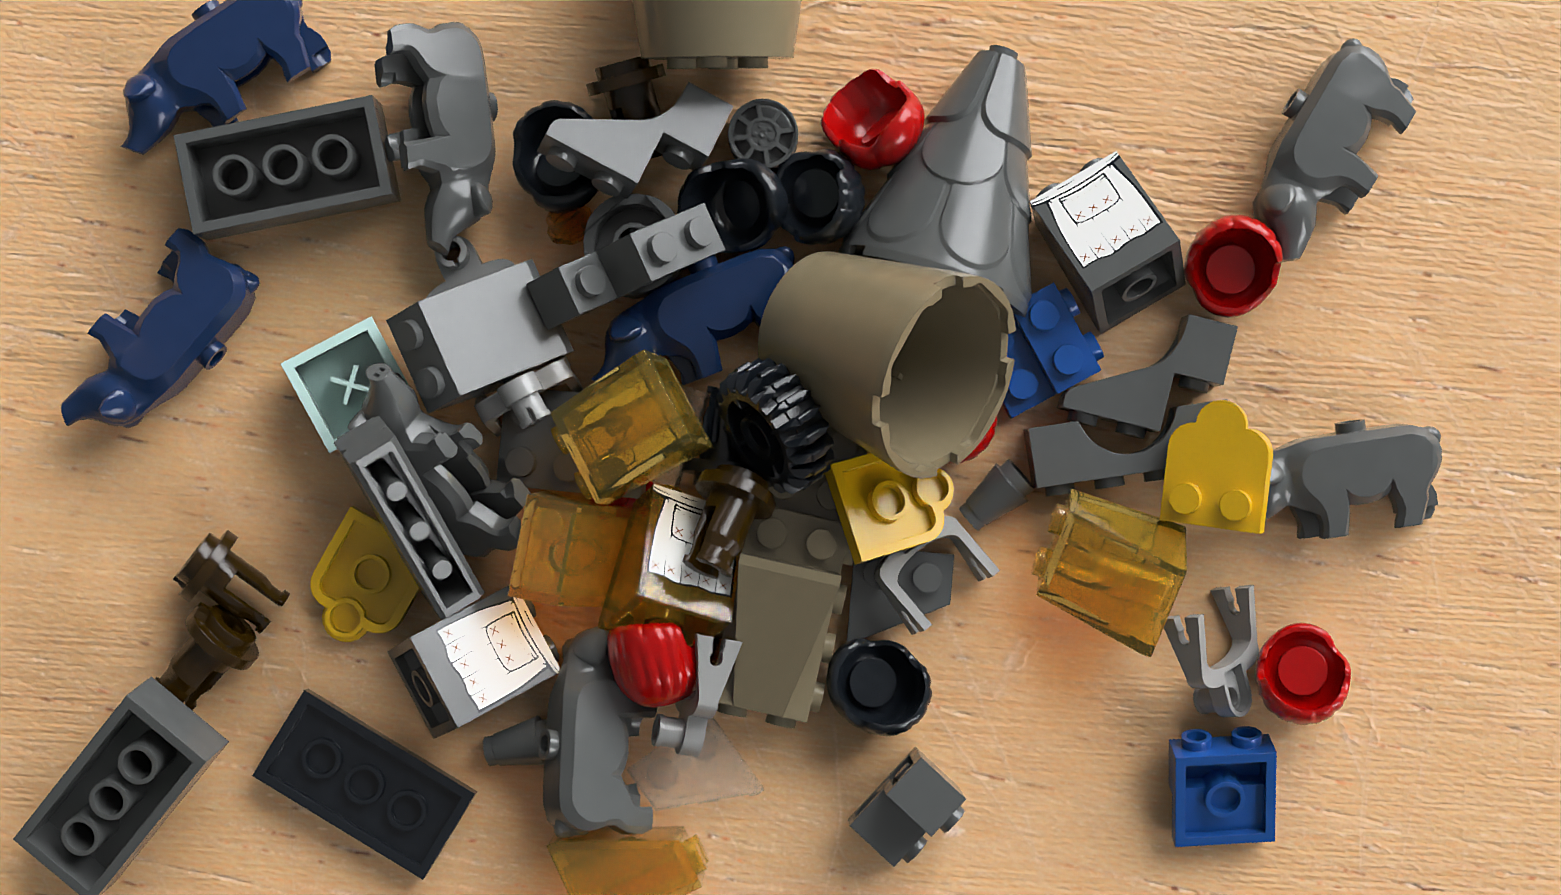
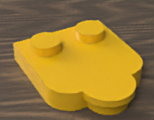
M1227 400L1210 402L1201 409L1196 422L1183 424L1172 433L1168 443L1159 520L1255 534L1264 533L1273 448L1269 439L1262 432L1248 428L1246 414L1240 406Z
M871 453L830 464L831 469L825 473L855 565L923 545L934 540L941 533L944 526L943 511L950 505L954 491L952 479L944 470L937 469V476L915 478L897 471Z
M350 506L310 580V588L314 598L324 606L322 612L323 626L332 638L341 642L356 641L365 636L368 631L372 633H386L397 628L404 620L420 591L381 522L355 506Z

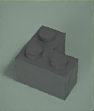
M914 747L848 819L849 826L895 867L901 859L909 863L918 855L927 843V840L923 837L926 832L931 837L939 828L944 833L948 832L963 816L965 810L961 807V804L966 798L961 789L918 748Z

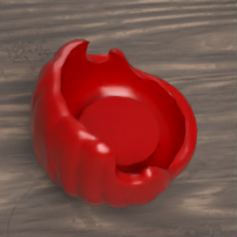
M872 68L853 78L831 97L830 103L823 111L820 124L827 138L846 159L860 168L877 170L900 162L911 152L921 137L925 114L918 97L901 80L895 81L883 71Z
M1245 215L1223 216L1211 221L1205 228L1201 229L1190 244L1184 263L1185 278L1193 288L1198 303L1205 310L1220 317H1238L1259 306L1275 288L1283 260L1282 248L1276 240L1275 233L1263 222Z
M638 623L615 626L610 629L607 635V646L613 676L620 690L631 701L645 707H663L684 700L696 690L695 640H693V646L690 647L686 643L679 626L674 623Z
M1293 623L1275 632L1262 646L1256 664L1258 693L1263 699L1266 708L1278 718L1297 725L1317 724L1332 717L1336 711L1340 710L1347 699L1351 681V667L1346 657L1335 647L1332 637L1324 629L1310 623Z

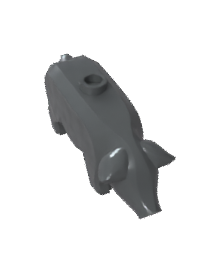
M460 22L442 23L435 25L432 29H427L414 23L398 24L387 31L386 55L375 61L376 83L379 88L390 84H400L412 88L408 109L412 128L386 135L384 142L386 156L389 162L400 160L401 168L404 171L412 168L418 169L428 183L430 192L424 207L427 245L438 253L448 255L450 244L455 236L464 229L474 225L481 217L490 214L493 208L489 183L496 152L493 122L498 113L497 99L492 92H489L483 49L478 37L470 28Z
M1348 39L1342 44L1339 51L1323 61L1306 89L1303 91L1298 88L1283 108L1282 114L1288 117L1270 149L1260 192L1254 199L1252 207L1253 218L1263 222L1275 233L1276 240L1282 248V262L1301 258L1316 224L1318 201L1334 205L1346 215L1353 208L1358 197H1365L1378 178V174L1357 153L1368 137L1372 119L1381 121L1388 126L1392 125L1399 134H1402L1416 113V110L1411 105L1414 99L1407 89L1408 85L1399 79L1390 78L1388 69L1380 55L1371 48L1363 46L1358 39Z
M377 363L367 367L366 375L369 380V390L363 400L361 410L352 418L347 428L352 430L370 418L380 416L399 441L428 492V496L432 499L463 555L485 557L495 549L505 551L516 549L521 529V521L516 515L525 506L527 494H529L528 500L531 496V492L519 478H512L506 483L490 479L488 468L473 451L483 443V437L472 423L466 422L461 425H453L425 414L420 409L415 391L406 384L399 373H394L384 363Z
M1365 419L1334 423V433L1298 438L1273 449L1266 519L1280 512L1285 506H1289L1297 522V538L1299 539L1318 536L1322 539L1349 535L1350 505L1368 504L1380 500L1388 495L1392 503L1393 513L1396 514L1394 528L1423 524L1424 519L1432 517L1435 505H1438L1437 493L1431 484L1442 462V448L1439 443L1441 434L1435 427L1389 424L1366 428Z
M618 606L614 607L610 618L604 624L586 629L578 633L574 638L567 639L563 644V663L550 694L546 729L541 732L538 740V755L541 760H544L543 806L547 821L554 826V833L559 838H569L574 835L585 836L589 831L602 827H609L623 835L644 834L652 829V807H640V794L637 789V783L625 785L621 775L626 767L629 755V737L639 736L642 719L654 718L657 713V707H645L631 701L623 694L615 682L609 662L607 635L610 629L615 626L633 624L632 616Z

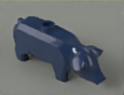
M211 0L197 8L191 15L195 21L171 36L157 50L142 70L127 80L123 89V95L129 119V133L121 147L144 155L172 132L183 112H197L208 120L212 127L239 122L237 116L247 110L238 87L257 77L266 68L270 59H274L282 67L287 83L309 70L315 73L331 63V51L325 40L319 33L306 25L302 11V0H226L221 4L217 0Z
M178 228L165 243V246L172 251L164 259L161 268L157 272L159 275L170 279L173 282V287L153 299L140 317L126 309L115 319L108 314L100 316L87 333L98 339L109 356L108 369L87 378L61 404V413L65 424L70 426L79 420L89 419L125 428L137 426L142 421L144 415L184 390L203 368L210 370L215 367L227 352V347L224 344L251 312L256 299L255 291L260 284L258 276L244 270L238 264H231L212 256L207 244L201 238L194 235L188 229Z
M786 246L777 249H758L722 263H718L716 255H713L688 266L691 275L656 289L611 321L605 335L604 363L591 380L612 391L640 375L656 356H666L680 372L682 386L722 371L717 341L736 335L744 330L752 321L760 328L763 313L772 292L786 272L794 265L795 257L793 250Z

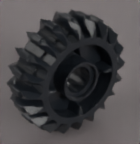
M758 358L751 363L746 362L734 369L724 381L719 383L720 392L716 395L717 402L720 405L718 415L725 423L723 430L729 434L732 441L731 446L736 448L740 454L741 462L745 461L752 472L765 479L769 487L773 486L781 494L784 492L794 494L799 490H805L822 479L823 474L831 469L830 462L835 458L834 452L831 449L834 441L827 432L829 422L823 419L819 411L821 406L815 404L811 397V390H805L800 384L799 376L796 374L790 375L785 365L782 363L777 365L770 358L765 360Z

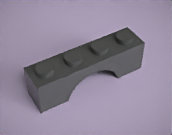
M1210 402L1170 408L1166 423L1159 436L1144 449L1131 454L1114 453L1100 447L1087 436L1078 421L1024 429L1031 484L1034 488L1044 487L1047 497L1069 494L1071 489L1075 490V482L1094 480L1095 489L1125 485L1124 475L1143 473L1144 482L1164 480L1168 443L1172 433L1183 424L1196 422L1201 409Z

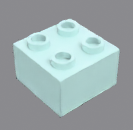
M372 316L280 363L329 453L337 450L334 442L337 438L350 431L347 428L349 422L361 410V405L369 390V380L366 375L367 367L377 363H384L394 373H399L408 385Z

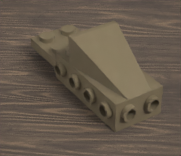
M829 426L827 428V432L834 441L831 449L834 452L835 459L830 464L867 454V450ZM823 474L822 479L803 491L799 490L794 494L788 492L781 494L773 486L769 487L768 490L772 493L776 503L773 514L768 519L753 520L744 542L740 559L736 561L733 593L729 610L719 608L712 636L722 639L718 659L710 658V663L713 666L717 665L720 661V651L724 639L743 642L720 697L717 708L718 712L746 717L748 709L766 713L765 722L786 728H795L796 720L807 723L810 711L817 713L820 711L825 683L816 682L820 663L829 664L833 654L836 634L827 633L831 614L841 615L847 585L840 584L842 565L852 566L853 558L825 474Z

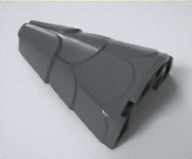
M991 45L989 50H980L976 53L925 118V128L917 144L905 158L896 163L888 172L886 182L864 209L858 223L851 232L843 237L838 253L970 273L987 278L998 285L1005 293L1013 314L1026 317L1028 303L1032 298L1029 224L1032 220L1027 160L1032 157L1027 74L1024 64L1017 60V52L1004 46Z

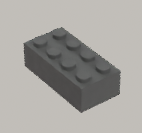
M373 95L173 135L193 234L208 241L400 202L401 197L394 162H389L386 156L384 142L388 133L382 104Z
M151 676L125 696L13 840L79 895H102L123 874L229 741Z

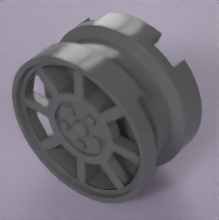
M756 99L747 102L735 112L729 124L728 138L731 152L735 159L747 158L763 163L773 172H776L783 162L795 154L797 149L798 127L794 116L784 105L774 100Z

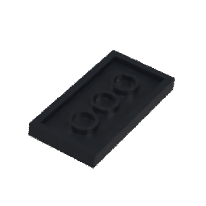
M310 689L303 691L252 775L422 880L429 873L478 792Z

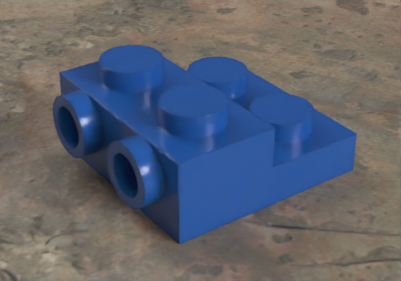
M1054 282L1032 294V298L1028 303L1026 317L1013 314L1016 331L1008 334L1007 357L1015 361L1010 384L1002 404L1010 419L1101 371L1097 361L1104 358V354L1098 341L1090 331L1082 335L1073 318L1080 314L1073 295L1068 288L1059 291Z
M1241 726L1233 729L1231 736L1212 737L1205 730L1190 729L1181 734V739H1169V786L1172 792V839L1175 847L1275 841L1277 752L1269 734H1262L1255 727Z

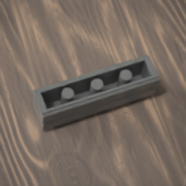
M380 416L370 418L337 438L334 442L336 448L423 596L441 620L449 618L481 598L485 593L476 576L472 573V569L432 499L428 496V492L399 441Z

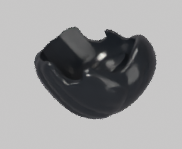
M550 100L528 110L516 123L513 131L514 153L512 165L519 185L524 191L532 195L538 206L551 213L564 214L586 205L599 190L592 185V180L575 171L564 172L555 168L546 160V156L537 152L553 121L557 119H593V117L582 107L571 102Z
M821 149L816 152H798L783 162L775 173L780 179L788 197V210L781 227L792 234L797 242L807 245H827L833 243L851 232L860 220L865 207L864 196L866 192L862 184V177L855 170L854 165L839 152L831 149Z
M747 158L715 162L692 171L681 186L677 201V214L705 203L725 247V250L719 253L746 252L762 247L771 239L774 231L782 225L788 210L787 193L778 176L763 163Z
M863 638L853 639L842 644L834 652L828 664L826 685L831 703L836 711L850 724L869 734L894 736L906 732L917 724L927 712L932 697L930 675L926 667L905 646L890 640L870 641Z

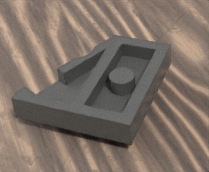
M917 551L900 570L897 580L899 586L924 615L950 605L954 554ZM884 556L857 565L853 561L847 642L858 638L864 639L903 623L875 580V570Z

